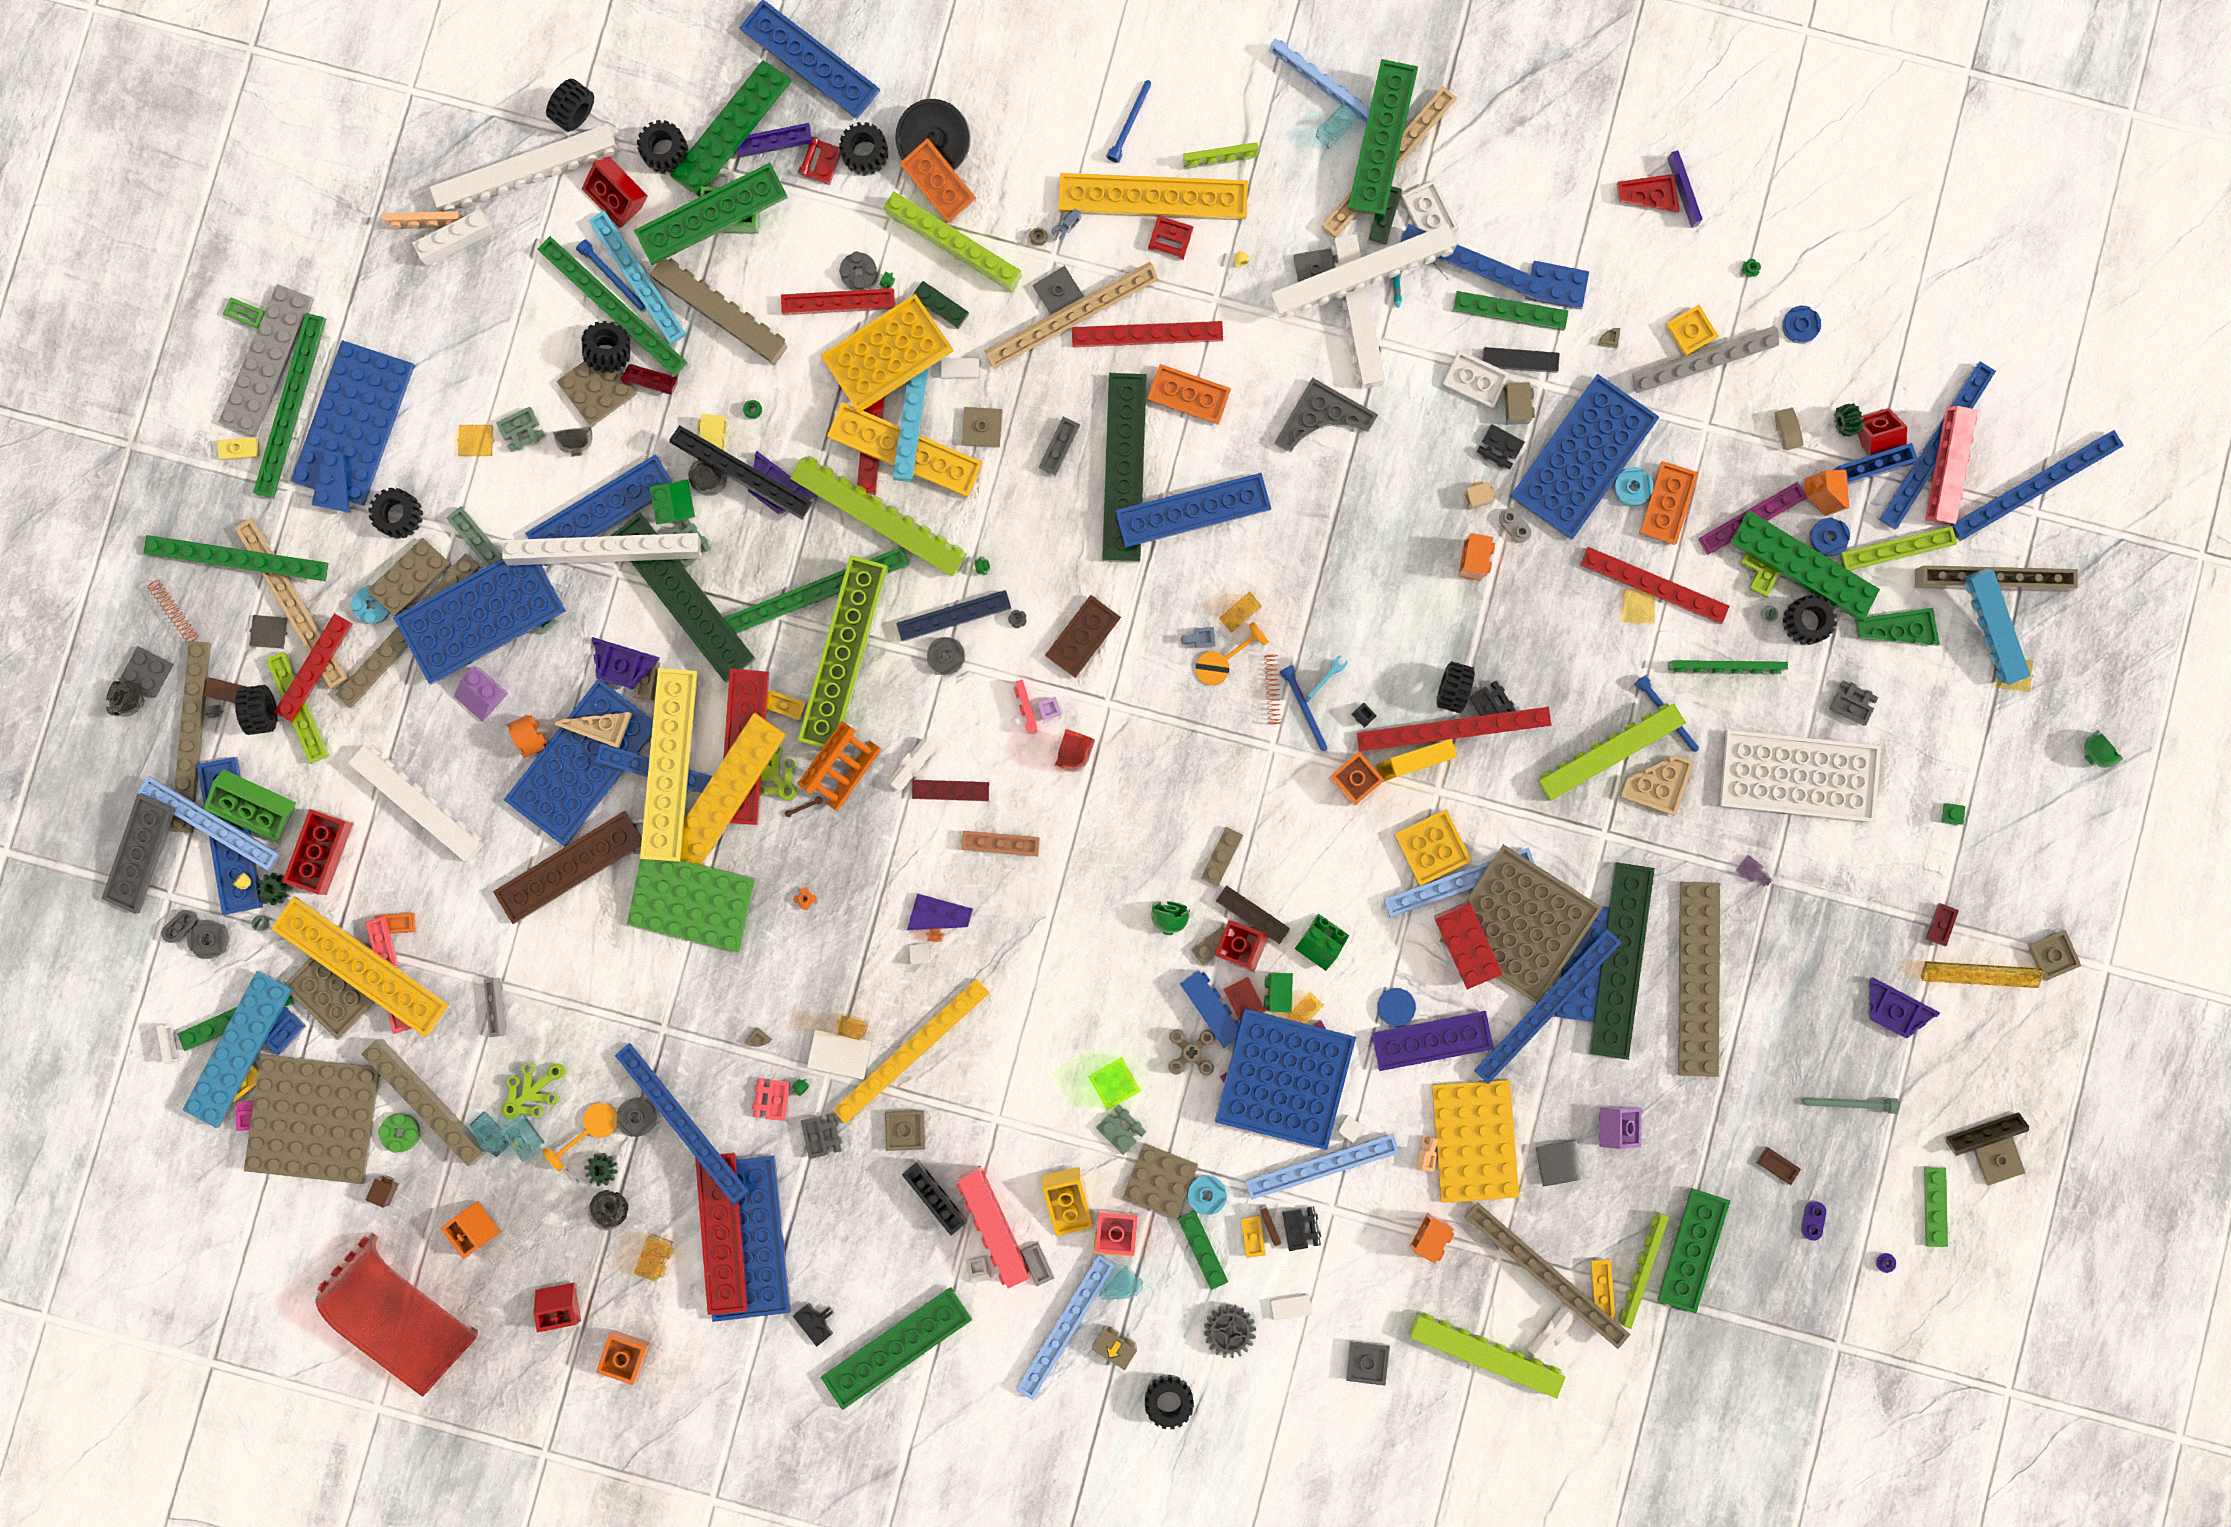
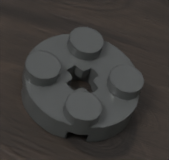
M855 251L846 256L841 262L839 273L842 282L849 289L866 290L876 282L877 267L875 261L869 255ZM862 268L863 274L854 275L855 269Z
M940 637L930 644L927 652V661L935 672L941 675H952L962 668L965 662V651L961 643L956 639ZM942 652H950V660H942Z
M213 920L198 922L189 931L187 936L188 948L197 957L202 959L216 958L225 953L229 941L225 925ZM208 934L210 935V937H212V941L209 945L207 942H204V938H206Z
M640 1097L626 1100L617 1110L618 1128L622 1133L631 1137H639L649 1133L657 1119L654 1106L648 1100ZM633 1113H640V1122L632 1121Z

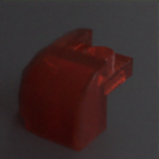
M1065 729L1054 765L1055 769L1071 773L1081 771L1090 760L1095 739Z

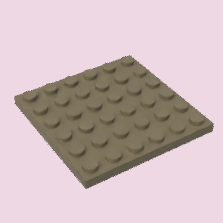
M1502 844L1465 900V902L1470 901L1503 973L1496 978L1535 1003H1538L1545 995L1603 908L1504 844ZM1441 937L1439 941L1446 945L1443 937Z
M261 1054L244 1171L364 1184L380 1074L373 1066Z

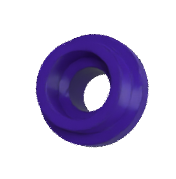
M1882 1253L1876 1259V1266L1881 1272L1890 1273L1896 1267V1259L1889 1253ZM1889 1260V1265L1885 1267L1884 1262Z

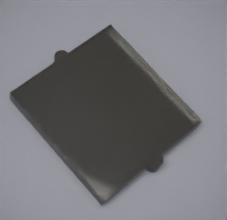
M253 615L252 628L249 630L251 632L249 646L284 649L285 635L288 634L286 632L287 618Z

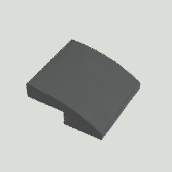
M1577 1140L1536 1147L1542 1186L1584 1179Z

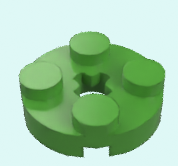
M397 1113L390 1115L382 1122L381 1127L378 1129L382 1145L393 1153L410 1150L419 1139V1124L414 1117L408 1114ZM396 1129L404 1130L402 1138L395 1135Z

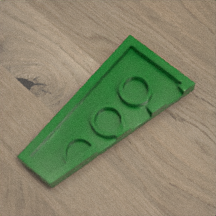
M1933 608L1866 617L1862 622L1855 619L1859 639L1930 646L1940 645Z

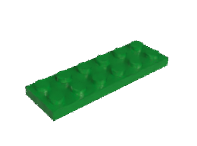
M1691 1188L1657 1298L1659 1302L1695 1314L1697 1313L1730 1200Z

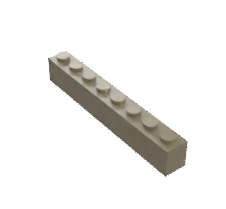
M672 258L658 262L650 273L654 281L773 365L778 362L788 348L785 338L778 333L772 334L770 328L764 323L758 324L755 322L754 316L748 312H745V314L739 310L740 307L733 301L728 303L724 300L725 296L717 290L715 292L710 290V286L703 280L697 281L693 278L695 276L687 269L684 271L678 267L679 264Z
M1923 565L1915 569V588L1966 589L1965 576L1985 568L1994 570L2001 590L2068 592L2078 588V569Z
M383 1039L375 1040L361 1054L467 1166L475 1164L488 1151L478 1138Z

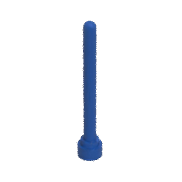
M1150 80L1144 82L1115 146L1109 148L1106 154V158L1114 163H1119L1123 156L1121 149L1151 87Z
M587 239L581 241L577 245L576 250L582 256L589 257L639 310H644L645 305L593 252L592 244Z
M1291 665L1279 671L1280 675L1285 681L1288 680L1320 750L1326 751L1327 745L1297 684L1295 679L1296 670Z
M1644 675L1634 683L1635 687L1645 692L1657 708L1664 705L1650 687L1651 680L1647 675ZM1683 726L1676 729L1693 752H1697L1699 746Z

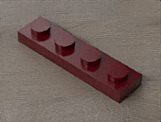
M913 780L912 799L989 802L990 782Z

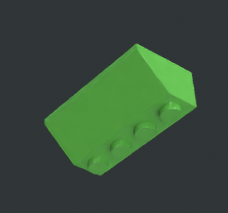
M223 769L212 783L204 810L274 842H278L292 816L296 802Z

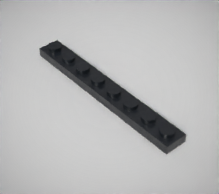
M681 425L678 426L669 439V443L801 520H803L812 506L813 502Z

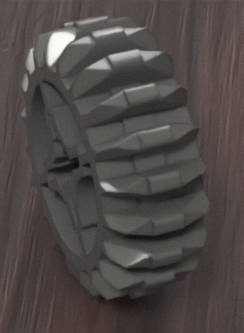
M1226 1304V1310L1224 1311L1221 1306H1218V1314L1215 1310L1211 1311L1214 1318L1207 1316V1320L1211 1324L1204 1323V1327L1209 1329L1203 1332L1204 1336H1210L1205 1339V1342H1213L1209 1348L1213 1350L1217 1347L1216 1355L1223 1351V1358L1227 1357V1353H1230V1357L1234 1358V1352H1237L1240 1357L1242 1356L1241 1349L1246 1353L1248 1352L1246 1344L1251 1347L1253 1346V1342L1249 1339H1256V1335L1250 1333L1256 1331L1255 1326H1250L1255 1321L1254 1319L1247 1320L1250 1317V1313L1247 1312L1243 1315L1245 1309L1241 1307L1237 1311L1236 1304L1233 1305L1232 1310H1230L1229 1304ZM1230 1316L1226 1324L1216 1325L1221 1318ZM1236 1317L1243 1321L1246 1326V1332L1235 1326ZM1232 1323L1234 1333H1232V1335H1229L1228 1338L1227 1331L1225 1330L1228 1329V1327H1231ZM1214 1331H1218V1333L1225 1336L1224 1345L1216 1340ZM1244 1337L1237 1345L1230 1346L1233 1339Z

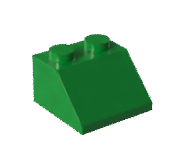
M688 479L649 486L656 525L695 517Z

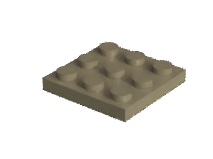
M584 361L557 380V383L591 428L637 394L630 384L622 383L620 379L622 373L620 370H614V373H609V371L601 373V370H593V367L587 366V362Z
M1143 1143L1123 1198L1178 1219L1198 1163Z

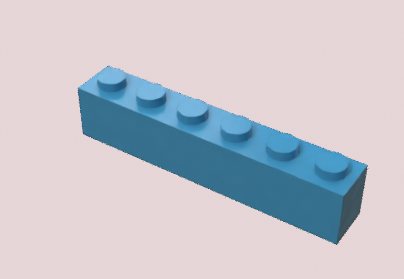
M1985 568L1965 576V588L1971 594V605L1974 611H1977L1979 617L1977 622L1984 631L1985 636H1983V639L1990 648L1991 653L1989 656L1992 663L1996 665L1997 671L1995 673L1998 680L2010 685L2030 677L2028 666L1994 570Z

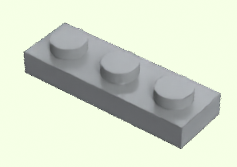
M500 977L484 979L489 1037L505 1036L507 1024L504 1019L503 985Z

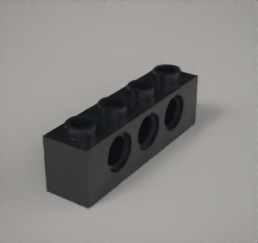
M920 1160L902 1173L904 1179L950 1236L967 1223L968 1220Z

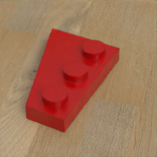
M1674 174L1619 181L1616 184L1619 202L1677 213L1680 211Z

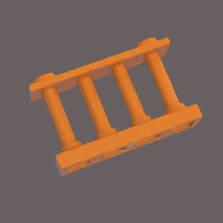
M843 721L840 722L797 783V785L810 794L816 790L829 798L826 804L836 811L845 803L849 794L882 749L871 741L866 745L853 735L856 730ZM848 742L862 751L856 760L842 752ZM837 758L851 767L845 776L831 768ZM825 774L839 782L834 792L820 784Z

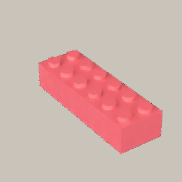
M982 1166L961 1175L957 1180V1189L960 1195L964 1194L966 1198L965 1206L968 1212H972L975 1217L973 1223L976 1230H981L982 1243L985 1249L989 1248L991 1252L990 1260L994 1268L998 1267L999 1269L998 1277L1001 1284H1006L1007 1289L1028 1280L1031 1273Z

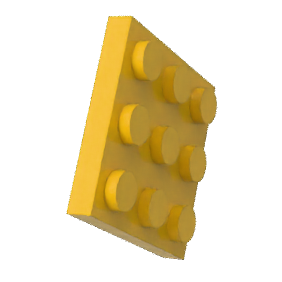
M1447 809L1394 834L1419 886L1472 861Z

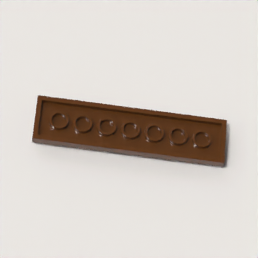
M623 811L494 890L493 893L511 923L516 924L640 848L642 837L628 813Z

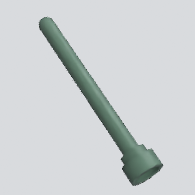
M1804 1098L1802 1100L1805 1106L1884 1109L1889 1114H1898L1899 1101L1897 1098H1888L1884 1102Z

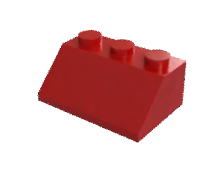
M610 156L593 162L581 188L602 211L606 212L608 217L619 228L623 227L642 209L648 197Z

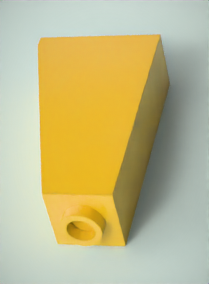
M1449 739L1390 758L1376 764L1379 774L1384 778L1383 782L1457 758V749L1452 740Z

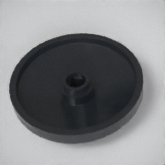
M924 99L912 104L900 117L896 128L895 141L902 160L928 138L954 170L964 162L971 143L970 129L964 115L954 105L940 99Z

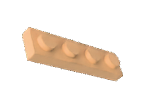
M458 211L382 213V220L390 228L395 229L401 228V226L437 228L438 225L447 226L463 218Z

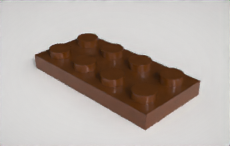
M1090 595L1045 656L1076 679L1121 617Z

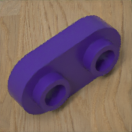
M1810 1201L1804 1209L1801 1232L1805 1238L1812 1241L1820 1239L1823 1234L1826 1208L1821 1202ZM1816 1208L1819 1209V1213L1817 1215L1814 1214V1210ZM1815 1227L1816 1232L1811 1234V1229Z

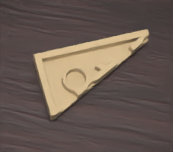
M624 712L576 719H562L556 721L554 725L619 748L632 713Z

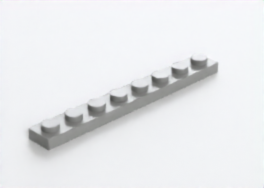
M1772 326L1632 373L1634 391L1639 393L1779 346L1778 328Z

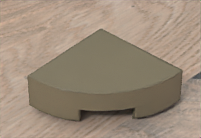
M1613 328L1605 332L1599 339L1598 345L1617 348L1620 328Z
M757 1027L745 1043L750 1046L759 1047L772 1041V1038Z

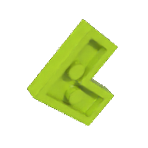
M1745 553L1740 564L1757 572L1749 589L1766 598L1779 573Z

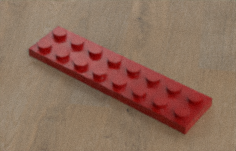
M730 668L723 760L753 713H757L766 719L770 671ZM762 774L730 823L758 825Z
M735 1152L721 1153L720 1155L737 1175ZM695 1157L707 1315L744 1312L748 1310L740 1204L737 1202L734 1205Z

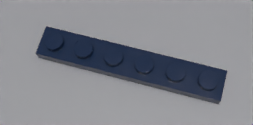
M1003 590L897 622L896 624L901 641L904 642L1012 608L1007 592Z

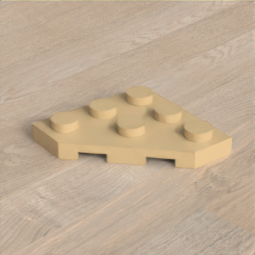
M1674 755L1626 778L1620 797L1676 816L1694 761Z

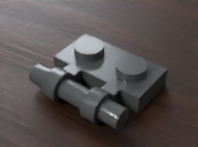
M1843 680L1840 687L1845 689L1846 692L1845 694L1840 691L1836 693L1829 710L1866 726L1874 710L1873 707L1868 705V702L1870 701L1875 704L1878 696L1873 695L1870 690H1863L1857 687V684L1853 682L1848 683ZM1853 693L1860 696L1861 701L1852 698Z
M834 1113L826 1115L828 1121L826 1123H822L821 1116L801 1120L809 1159L828 1155L829 1146H833L834 1153L842 1151L840 1145L842 1140L838 1135V1122L835 1120ZM829 1128L831 1140H826L824 1129Z

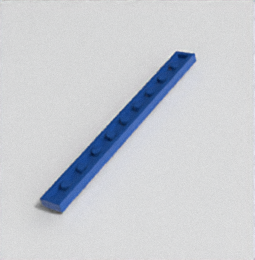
M1979 361L1950 407L1961 406L1973 409L1996 370ZM1945 415L1919 454L1918 461L1913 464L1879 518L1880 521L1894 530L1899 527L1935 469Z
M2112 430L1950 526H1953L1958 540L1962 541L2120 449L2124 444L2116 431Z
M1606 929L1474 1071L1489 1084L1622 942Z
M629 1043L620 1050L615 1057L734 1205L750 1192L634 1046Z

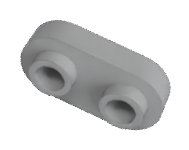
M1507 508L1500 513L1499 522L1514 541L1523 543L1530 538L1531 529L1516 510ZM1508 514L1513 517L1511 521L1506 517ZM1519 529H1523L1525 534L1520 535Z

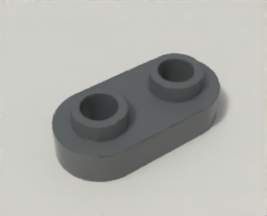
M192 910L180 911L163 927L161 931L163 940L168 943L179 942L197 925V914ZM188 916L191 919L189 923H187L186 918ZM173 930L176 931V936L172 935Z

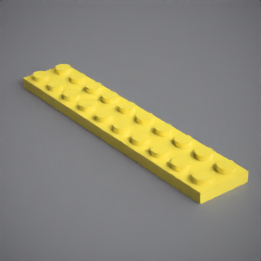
M658 668L640 854L641 860L680 862L697 671Z

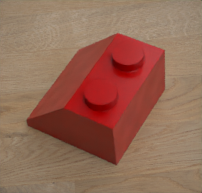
M1890 408L1862 416L1864 418L1862 420L1864 425L1861 432L1857 434L1862 448L1870 456L1907 445L1908 427Z
M1228 920L1214 956L1254 973L1268 936L1263 932Z

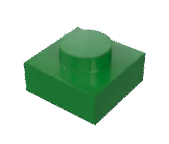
M1944 803L1942 823L1964 825L1966 806Z

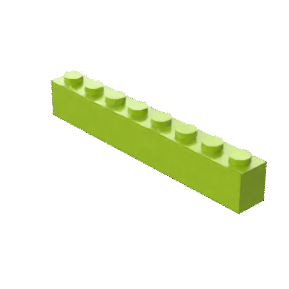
M893 191L883 206L887 215L1008 291L1013 292L1022 278L1020 269Z
M1665 703L1657 708L1659 712L1654 715L1651 712L1641 717L1642 721L1636 725L1634 722L1624 727V732L1620 734L1615 732L1607 737L1608 741L1602 744L1599 741L1590 746L1591 751L1587 753L1582 751L1573 756L1575 760L1570 763L1566 760L1557 765L1558 769L1551 773L1548 770L1541 774V779L1537 782L1548 801H1552L1686 724L1675 703L1671 705Z
M1426 1312L1422 1314L1416 1313L1408 1334L1410 1338L1558 1399L1566 1378L1561 1373L1562 1369L1554 1365H1550L1549 1368L1543 1365V1361L1532 1357V1360L1525 1358V1354L1518 1350L1508 1351L1506 1350L1507 1346L1496 1342L1495 1345L1489 1343V1339L1484 1336H1472L1470 1331L1465 1328L1459 1327V1330L1451 1327L1452 1324L1448 1321L1441 1319L1438 1322L1433 1319L1434 1316Z

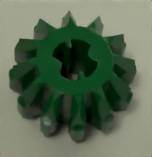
M1854 403L1844 404L1836 408L1834 413L1836 428H1838V433L1842 434L1843 437L1861 432L1864 425L1862 422L1864 419L1861 415L1862 412L1859 411V407Z
M272 872L270 875H263L264 880L258 881L261 887H257L256 890L261 891V893L257 897L264 898L263 903L268 904L270 902L271 905H276L278 902L282 904L284 903V898L290 897L286 892L292 888L287 887V884L282 882L283 874L277 875V873Z
M598 1153L594 1154V1159L589 1158L587 1160L590 1165L584 1167V1169L589 1170L585 1177H592L589 1181L591 1184L596 1181V1186H601L602 1182L606 1186L609 1184V1180H615L613 1174H617L618 1170L613 1169V1167L618 1165V1163H611L613 1156L607 1158L606 1153H602L601 1156ZM600 1166H603V1167H604V1168H603V1173H600V1172H599V1171H600V1168H599Z

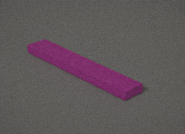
M1798 482L1747 511H1751L1768 521L1805 500L1807 497ZM1747 511L1698 538L1707 555L1730 543Z

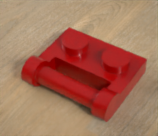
M812 137L813 143L809 144L803 164L798 169V174L830 185L841 156L840 148ZM816 148L821 149L814 171H811L809 167Z
M1158 216L1148 249L1179 256V259L1184 260L1194 226ZM1157 237L1182 244V247L1179 249L1156 242Z

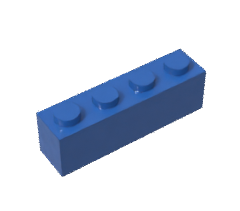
M1910 443L1839 465L1833 470H1846L1847 485L1910 466L1917 462L1918 458L1913 444Z
M1198 970L1179 984L1222 1047L1225 1048L1236 1040L1240 1023L1238 1020H1232L1230 1008L1227 1004L1222 1005L1219 1001L1221 995L1217 989H1211L1208 984L1210 979L1206 973H1200Z

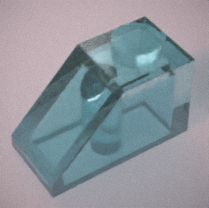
M485 1111L470 1124L480 1147L495 1157H498L511 1144L503 1129Z
M1125 1265L1100 1293V1298L1102 1300L1130 1299L1133 1295L1136 1297L1143 1290V1280Z

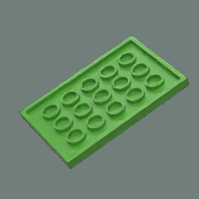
M640 859L627 925L738 953L741 949L756 878L680 859V862Z

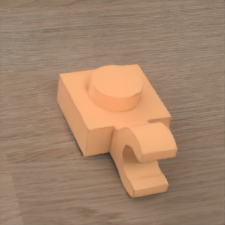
M1422 1136L1421 1144L1424 1150L1420 1149L1416 1169L1434 1172L1438 1155L1435 1152L1438 1139L1431 1138L1429 1143L1430 1137Z

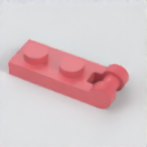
M1021 679L1015 681L1017 686L1013 688L1016 698L1020 697L1022 705H1019L1021 715H1026L1027 723L1025 728L1028 733L1034 734L1037 731V724L1024 681Z

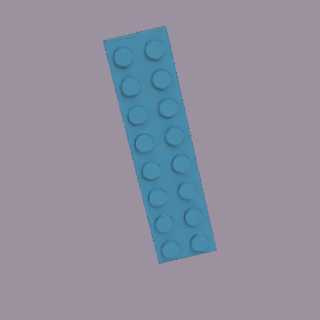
M256 971L182 1111L215 1128L220 1127L294 988L261 971Z

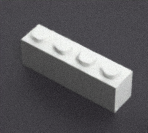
M479 209L412 244L419 258L429 266L495 232L487 216Z

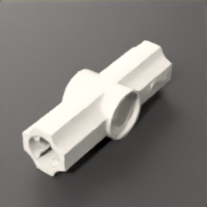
M923 737L914 750L904 757L899 764L900 767L887 782L901 792L909 781L916 777L923 769L924 763L936 750V747Z
M1563 1304L1555 1316L1542 1326L1540 1335L1528 1350L1539 1360L1543 1361L1552 1348L1563 1341L1567 1329L1578 1315L1566 1304Z

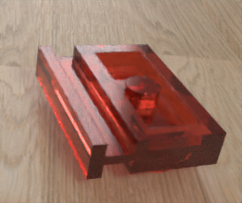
M1249 977L1223 989L1239 1022L1241 1021L1244 1008L1262 1013L1266 1011Z

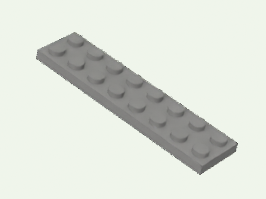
M279 284L276 285L220 416L219 423L251 436H257L299 337L305 314L309 313L314 299Z

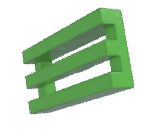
M230 297L223 315L258 329L265 311ZM233 303L259 313L258 317L233 307ZM230 310H232L246 317L256 320V322L253 323L229 312Z

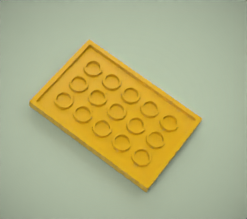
M914 294L820 356L857 412L860 413L954 352V350L917 295Z
M1494 1080L1489 1084L1485 1081L1431 1085L1435 1137L1438 1139L1436 1150L1438 1153L1437 1162L1441 1203L1519 1198L1510 1080Z

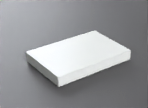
M1435 179L1400 196L1415 227L1428 232L1449 224L1452 234L1459 231V227Z
M1458 350L1442 385L1494 409L1510 373Z
M816 1029L807 1068L864 1080L872 1041Z

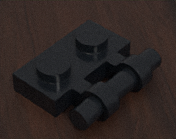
M1491 424L1482 440L1488 447L1479 446L1476 452L1481 454L1482 458L1497 463V466L1510 470L1513 463L1507 460L1508 456L1515 460L1525 441ZM1493 448L1503 453L1502 457L1493 453Z
M1497 680L1490 684L1494 690L1490 693L1487 687L1469 697L1480 716L1503 713L1506 710L1508 712L1516 711L1513 701L1508 699L1504 693L1505 689L1499 685ZM1495 696L1499 697L1503 706H1498L1494 700Z
M1308 1206V1215L1302 1216L1301 1208L1282 1211L1289 1251L1308 1248L1307 1240L1311 1239L1313 1240V1246L1321 1245L1320 1238L1322 1235L1321 1231L1318 1230V1213H1315L1314 1206ZM1305 1222L1310 1223V1233L1305 1232Z

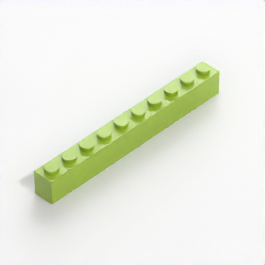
M806 456L799 460L790 479L949 576L953 577L958 573L967 556V553L963 552V548L950 544L941 535H935L929 527L917 524L912 517L902 515L896 507L884 504L881 498L866 493V489L853 485L844 476H838L832 468L820 465L815 458Z

